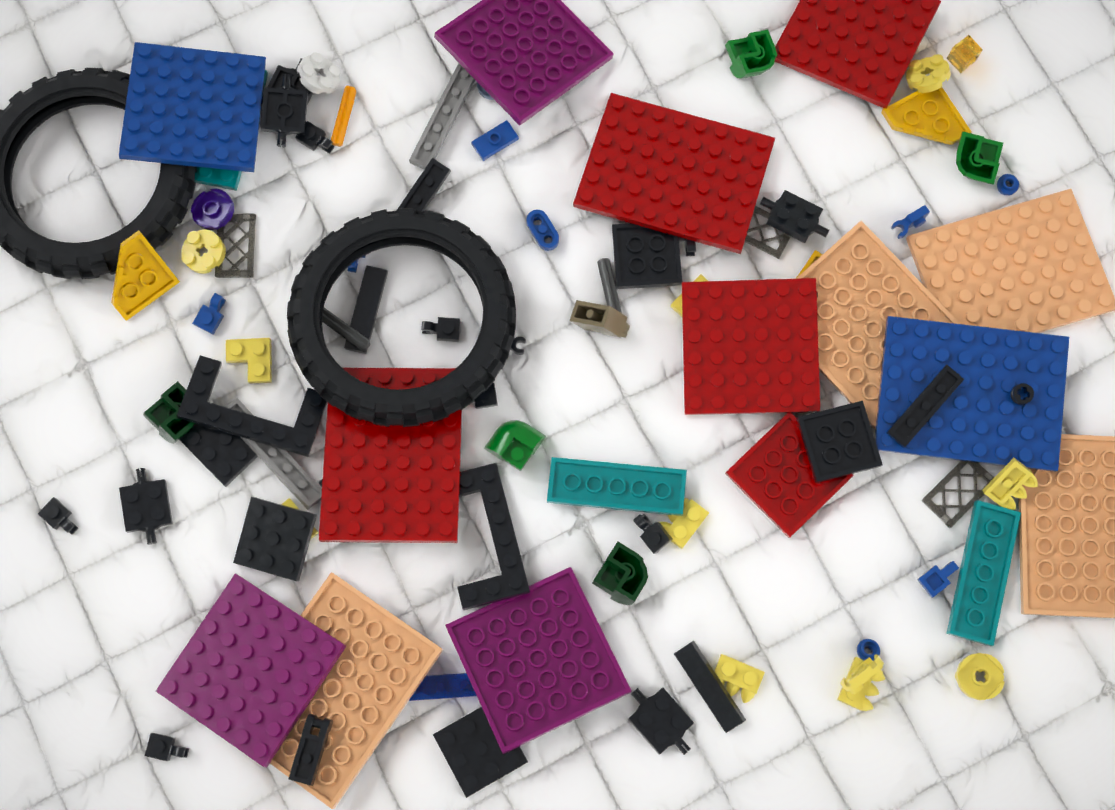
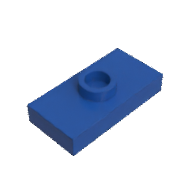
M508 120L473 140L471 145L482 161H485L519 140V136Z

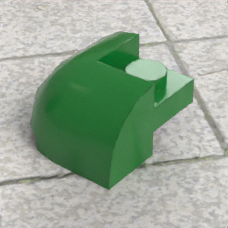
M768 30L752 32L746 38L730 40L725 44L732 62L729 69L736 78L740 79L757 76L770 70L777 56L775 45Z
M962 132L956 152L958 170L963 176L971 180L994 185L1004 143L986 139L984 136Z
M510 420L503 423L494 432L484 449L500 460H504L519 471H522L546 435L525 422Z

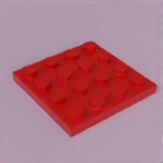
M788 412L725 472L738 488L788 538L800 529L854 476L851 474L815 483L797 418L791 412Z

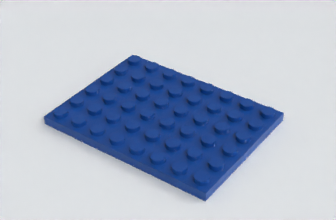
M888 316L886 319L875 441L878 451L1006 466L1014 457L1029 469L1058 471L1070 337ZM948 365L964 378L963 382L908 445L903 448L886 432L942 368ZM1021 383L1030 385L1034 391L1033 399L1024 405L1014 403L1010 397L1012 388ZM1021 388L1022 390L1017 391V394L1020 395V399L1023 400L1024 397H1027V394H1025L1024 389Z

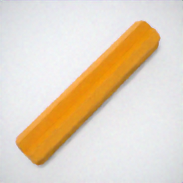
M346 86L344 88L331 137L332 145L341 147L343 145L356 96V88L353 86Z

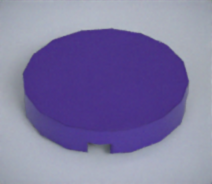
M214 188L210 189L211 191L200 193L194 199L191 206L194 222L205 230H216L225 226L231 220L234 213V203L231 197L225 191Z

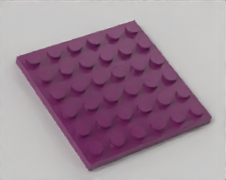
M482 0L437 30L434 34V38L519 126L609 62L614 56V53L561 0Z
M571 567L530 585V593L491 603L445 625L503 754L632 693Z
M235 573L155 691L258 764L267 768L346 648V645Z

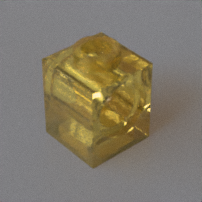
M968 35L952 47L947 60L961 74L977 61L983 49Z

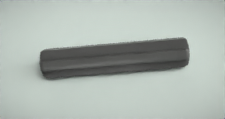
M602 258L597 261L606 304L622 313L610 259Z
M326 308L323 309L322 322L361 351H366L370 347L369 339Z

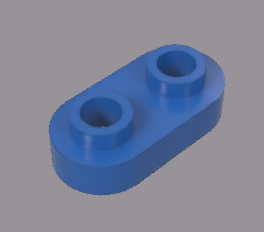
M538 209L531 211L526 219L528 229L541 249L545 251L554 250L559 244L558 232L544 211ZM539 220L541 224L535 225L534 221ZM546 238H551L552 242L546 243L544 240Z

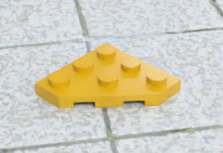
M943 87L927 93H921L917 90L889 105L887 109L884 108L881 112L892 130L949 145L960 141L962 132L972 133Z
M139 230L120 245L111 300L112 305L126 321L180 282Z

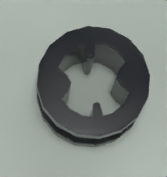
M1021 383L1012 388L1010 397L1014 403L1024 405L1033 399L1034 391L1030 385ZM1021 388H1023L1024 393L1027 394V397H1024L1023 400H1021V396L1017 394V391L1022 390Z

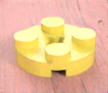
M936 54L932 57L911 61L906 72V79L910 89L913 90L915 88L918 92L927 93L943 86L942 82L946 78L947 81L950 79L951 72L948 62L943 59L942 55Z
M205 229L191 231L182 245L181 260L194 272L206 274L211 272V269L222 264L226 254V247L221 238L213 231ZM205 247L208 252L200 256V250Z
M976 653L966 656L959 663L955 673V679L961 691L966 696L975 700L994 698L1001 692L1005 682L1003 681L1004 669L1001 663L989 654ZM976 671H984L985 682L976 681Z
M877 654L874 655L873 661L869 657L849 672L851 677L848 680L843 678L840 684L847 692L850 691L854 695L863 689V683L869 679L874 681L883 674L881 669L884 662Z

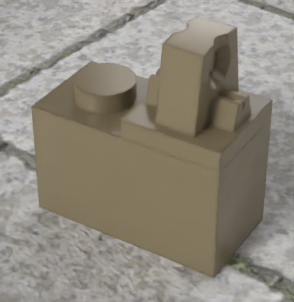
M576 300L569 320L584 330L619 338H626L630 325L626 322L628 317L613 307Z

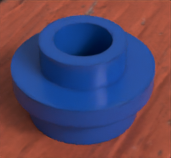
M1004 174L997 181V189L1003 195H1013L1019 188L1018 179L1011 174ZM1005 182H1010L1012 186H1007Z
M864 639L857 645V654L863 661L869 657L873 661L874 655H880V647L876 641ZM864 648H869L871 650V654H867L864 651Z

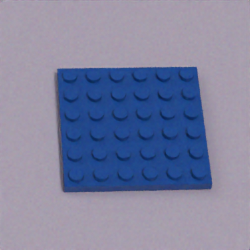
M135 42L119 159L254 172L266 57Z

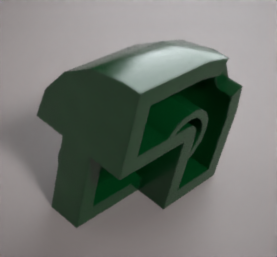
M178 381L161 394L157 402L143 412V416L159 431V435L172 444L176 443L195 425V423L177 418V413L186 389Z
M617 541L592 584L610 594L611 600L623 605H632L645 586L649 575L643 561L644 559L638 553Z

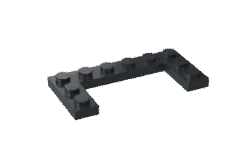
M199 356L177 413L178 419L309 457L327 405V401L315 389L307 388L295 425L290 427L208 402L222 362L205 356Z
M497 463L460 472L459 497L481 492L502 574L458 586L457 589L463 611L530 593Z

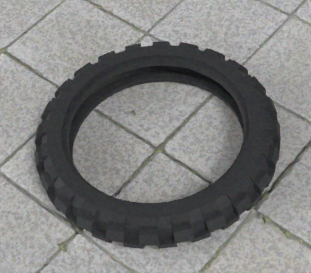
M85 68L83 71L70 69L57 72L55 77L48 79L45 76L31 83L32 87L25 92L20 90L8 100L10 104L4 110H0V246L27 267L40 273L51 274L54 277L65 279L73 277L83 280L99 278L100 275L108 273L113 275L116 274L121 243L138 230L154 249L159 245L163 246L173 235L172 231L177 224L182 223L188 211L189 200L193 198L197 167L161 163L157 186L143 211L127 226L104 238L79 243L61 242L46 238L31 230L20 217L12 195L14 164L27 138L37 127L52 116L74 107L107 105L125 110L130 78L128 73L112 70V72L104 71L103 68Z
M399 208L398 211H387V209L375 211L364 218L359 219V217H356L344 223V227L336 232L332 231L320 241L321 244L315 251H311L302 263L303 267L300 273L295 276L291 287L290 301L287 305V332L290 346L302 374L311 387L333 407L340 409L346 415L390 427V425H401L403 427L420 426L421 423L436 422L449 417L450 414L458 410H463L473 403L474 399L491 386L499 371L503 369L509 356L516 329V305L512 283L509 280L505 266L499 256H496L491 246L480 235L473 233L470 227L458 220H450L444 214L429 210L427 212L416 211V208ZM408 245L424 247L444 254L467 272L481 298L483 306L482 324L478 339L469 355L456 369L445 377L428 385L412 389L380 388L353 377L332 357L325 344L323 335V309L333 284L353 262L382 248Z

